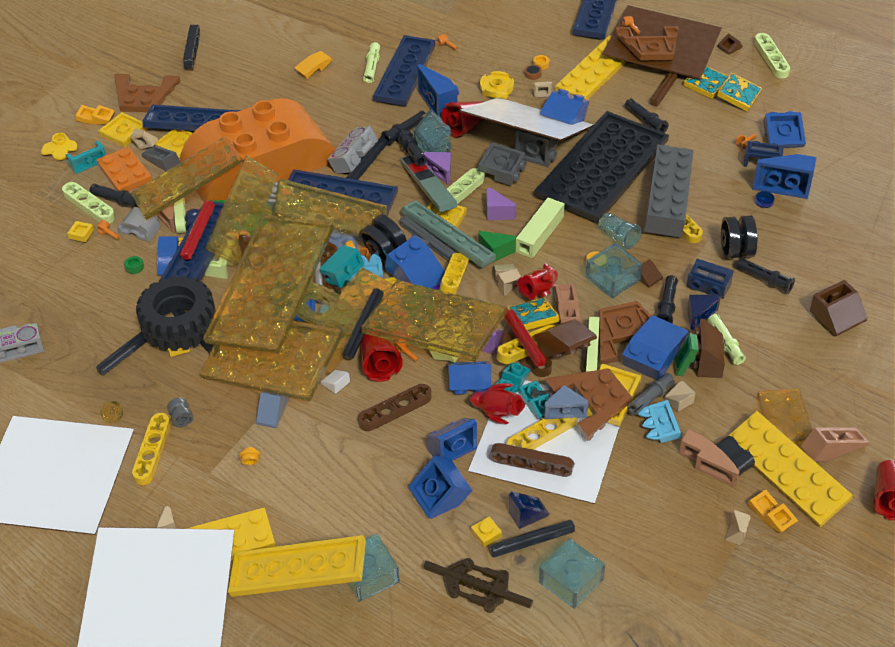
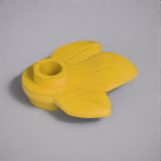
M56 133L52 136L51 142L43 146L41 152L42 155L53 154L55 160L61 161L67 158L65 154L69 153V151L77 150V143L69 140L68 136L64 133Z

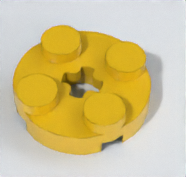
M501 71L490 72L488 76L485 74L480 79L482 95L484 97L507 99L514 90V79L509 78V74Z

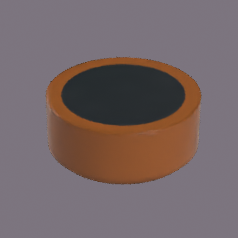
M529 65L525 68V76L528 79H538L542 75V69L538 65Z

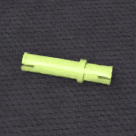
M376 42L371 43L369 52L366 55L367 63L363 80L366 83L374 81L376 65L380 58V45Z
M711 315L707 321L723 334L724 351L729 354L734 364H742L746 357L740 350L738 341L733 339L719 315Z

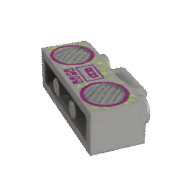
M355 127L331 154L328 161L335 173L352 172L360 163V160L375 145L378 139L372 127Z
M37 323L25 324L21 327L14 325L0 329V363L44 352Z

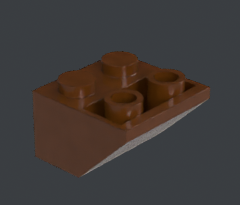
M845 280L813 295L810 312L835 336L866 322L868 319L858 291Z
M576 319L560 323L534 334L545 357L551 356L552 359L562 356L563 352H565V355L577 352V347L579 349L591 345L590 341L597 339V335Z
M700 319L699 327H695L699 351L693 362V368L697 369V377L722 378L725 366L723 334L705 319Z

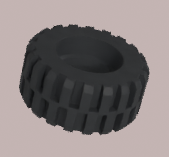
M181 275V277L170 276L168 279H159V282L150 284L149 289L146 288L142 292V296L138 298L136 313L141 332L146 341L155 347L159 346L162 350L167 351L170 348L171 351H178L179 348L187 350L190 346L195 347L200 344V341H205L215 328L217 314L212 292L207 288V285L193 277L189 279L187 276ZM178 309L189 310L187 313L176 317L164 316Z

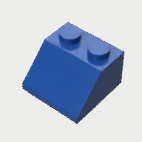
M559 89L550 94L540 114L573 125L585 120L589 100L584 99L582 95L568 94L569 91Z
M490 361L449 362V389L454 390V394H465L466 390H475V392L486 391L492 387Z
M463 418L450 423L438 431L432 432L427 436V450L433 457L435 455L453 461L477 449V421L475 419Z
M435 455L408 486L430 519L460 506L473 491L451 459Z

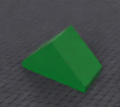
M479 230L478 243L496 254V259L492 262L516 252L517 236Z

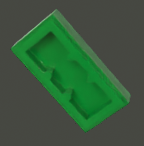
M690 333L674 359L675 373L678 376H683L691 362L695 361L696 354L699 351L696 334Z

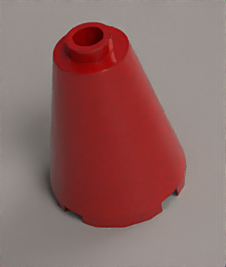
M484 101L446 103L444 105L445 109H442L441 112L444 128H448L449 134L454 137L462 136L485 119L459 111Z
M374 329L366 331L361 342L363 372L372 381H388L392 375H397L403 366L401 353L379 331Z
M894 460L882 461L877 466L874 506L876 512L879 515L885 516V519L895 520Z

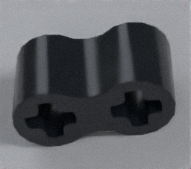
M726 436L715 444L735 464L739 470V476L755 465L752 454L743 449L732 436Z

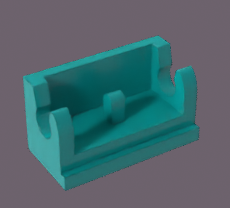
M99 141L94 142L97 147L74 157L69 153L65 154L68 158L66 160L67 165L75 174L98 165L96 159L106 155L105 147Z
M342 245L319 268V271L329 276L325 279L327 283L341 288L345 280H349L364 265V261L359 249Z

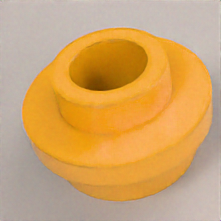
M253 447L245 448L239 453V459L244 465H255L261 457V453Z

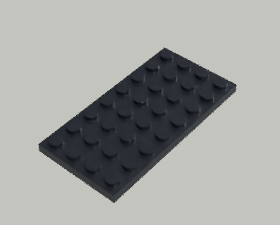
M606 111L535 189L534 196L543 200L551 198L564 203V209L599 223L655 157L657 144L665 145L669 140V135Z

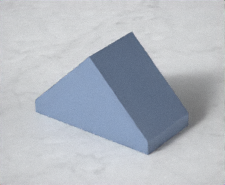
M565 385L545 402V419L587 417L588 400Z
M271 390L261 392L256 424L277 428L290 394Z

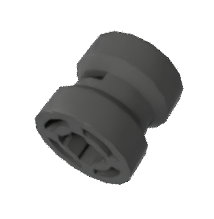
M175 398L168 403L167 409L176 427L187 426L193 421L192 411L189 409V404L185 398Z

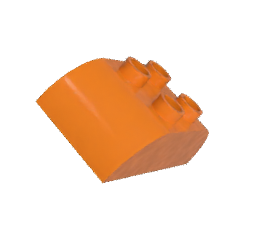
M278 98L270 101H258L253 107L238 112H226L220 118L200 126L185 142L180 156V166L204 203L206 200H229L240 171L280 183L289 179L293 169L310 172L329 165L328 158L336 149L300 103L291 99Z

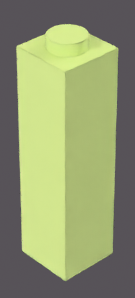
M551 198L545 200L516 238L517 253L533 259L563 219L564 203Z

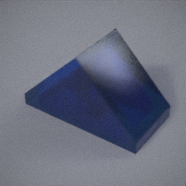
M689 295L687 310L691 330L694 331L695 327H699L700 319L707 320L718 311L720 295Z
M513 491L509 494V514L519 529L546 518L550 514L538 497Z

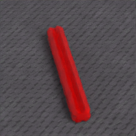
M211 200L204 201L181 250L180 256L183 260H190L215 207Z
M513 309L506 310L505 319L537 367L544 366L546 364L545 356Z

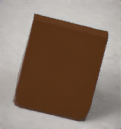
M729 33L717 45L729 55L743 47L741 42Z
M650 259L636 268L635 278L649 288L663 279L662 274Z

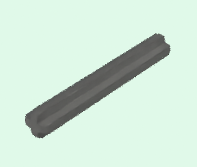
M404 215L400 218V225L417 237L428 240L432 249L450 261L452 254L455 253L454 250L408 216Z

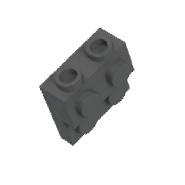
M516 129L515 150L525 152L526 161L544 167H549L551 162L555 161L557 151H554L558 140Z
M492 142L479 162L478 170L495 175L494 181L511 186L513 182H518L520 170L524 171L526 168L525 152Z

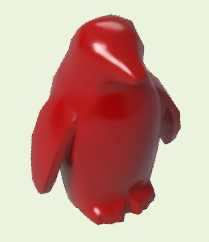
M545 263L543 268L534 270L518 279V292L530 300H534L537 295L540 298L551 294L550 289L557 281L558 272Z
M499 383L486 391H477L470 398L471 405L483 410L492 421L501 424L509 423L501 417L518 416L525 408V402L520 395L504 390V388L513 386L510 383Z

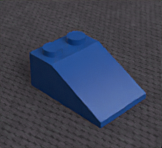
M419 64L417 65L418 93L438 122L442 121V109H445L444 105L449 102H458L457 95H459V89L449 78Z
M794 154L759 159L752 190L808 199L816 157Z
M415 235L387 254L385 269L412 294L418 295L421 303L425 304L427 300H432V288L435 285L441 284L445 270L430 248Z
M652 315L632 337L622 354L624 366L658 381L667 372L689 331Z

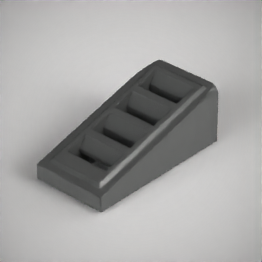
M156 145L141 154L144 159L166 172H170L180 164L176 152Z

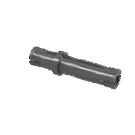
M665 373L658 381H653L647 390L628 404L629 412L637 415L655 398L665 394L666 389L675 383V380H672L674 377L670 373Z

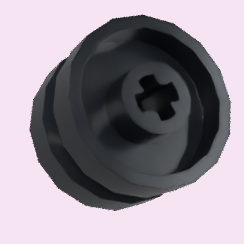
M384 214L376 216L372 220L371 225H366L359 231L363 245L372 255H378L382 263H386L387 254L407 241L399 226Z
M752 215L740 216L739 220L735 216L723 217L721 223V245L724 257L726 259L737 258L739 254L743 258L755 257L758 238L754 217Z

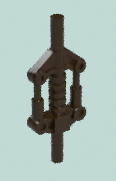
M470 558L450 565L448 568L427 560L424 563L423 569L444 577L448 594L451 598L455 599L460 596L468 599L469 602L484 607L487 613L494 612L496 607L501 603L503 604L505 600L529 609L533 605L532 599L508 591L509 573L506 570L498 572L488 567L483 568L474 565L473 560ZM476 570L496 581L493 585L492 582L481 581V578H475V576H470L467 573ZM459 584L467 585L468 588L473 587V590H479L481 593L485 592L488 597L483 598L475 594L470 595L460 591Z

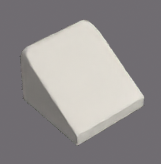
M334 370L321 381V384L336 394L350 382L349 373Z

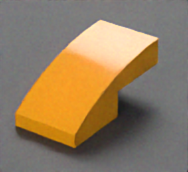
M319 51L300 62L295 67V70L308 79L317 69L322 71L332 61V58Z
M82 105L75 115V121L87 124H107L115 114V110L98 105L97 109Z
M764 490L747 503L766 524L780 534L798 521L784 503L779 505L767 490Z

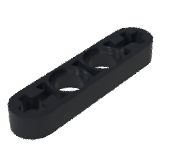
M190 25L183 57L185 70H193L200 40L199 25Z

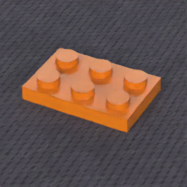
M130 147L96 159L98 166L117 191H130L152 182V176Z

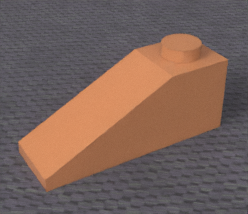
M857 427L814 428L802 443L801 448L815 462H825L863 448L869 444V441Z

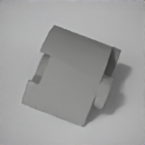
M133 207L117 227V232L128 236L130 233H133L138 239L150 242L161 226L157 221L158 216L154 212H147Z

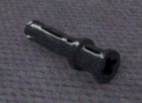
M632 98L625 102V108L642 119L647 127L663 133L667 131L669 123L666 120L660 119L658 114L649 112Z
M419 111V113L401 124H394L390 130L383 131L381 137L387 140L388 146H391L398 139V134L401 131L411 130L426 121L428 117L426 115L421 118L426 113Z
M409 130L401 131L397 138L404 151L409 152L417 166L425 165L426 158L417 147L418 142L413 137V134Z
M95 183L89 188L91 194L116 201L120 206L137 207L140 209L143 203L142 195H134L127 190L117 191Z
M742 257L737 261L736 269L768 282L770 287L780 288L786 294L791 292L795 284L794 277H786L780 274L778 270H768Z
M669 275L665 279L662 301L658 304L657 309L659 312L656 317L669 323H673L674 318L672 314L676 308L674 298L678 278H675L673 275Z

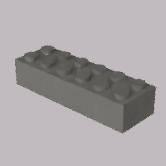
M657 144L644 232L682 238L694 150Z

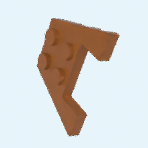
M663 26L664 36H633L630 27H615L614 34L639 60L666 61L673 60L679 27Z
M115 74L120 112H148L152 104L161 105L165 101V96L171 94L174 90L175 84L178 85L180 83V77L164 75L161 86H137L135 84L129 85L131 81L130 74Z
M638 301L599 310L601 365L617 362L619 355L614 344L631 340L651 317L649 312Z
M609 368L545 379V385L552 395L565 385L570 389H574L576 393L588 400V408L593 416L578 422L577 428L587 441L591 440L598 430H602L606 423L612 417L615 418L632 400V396Z

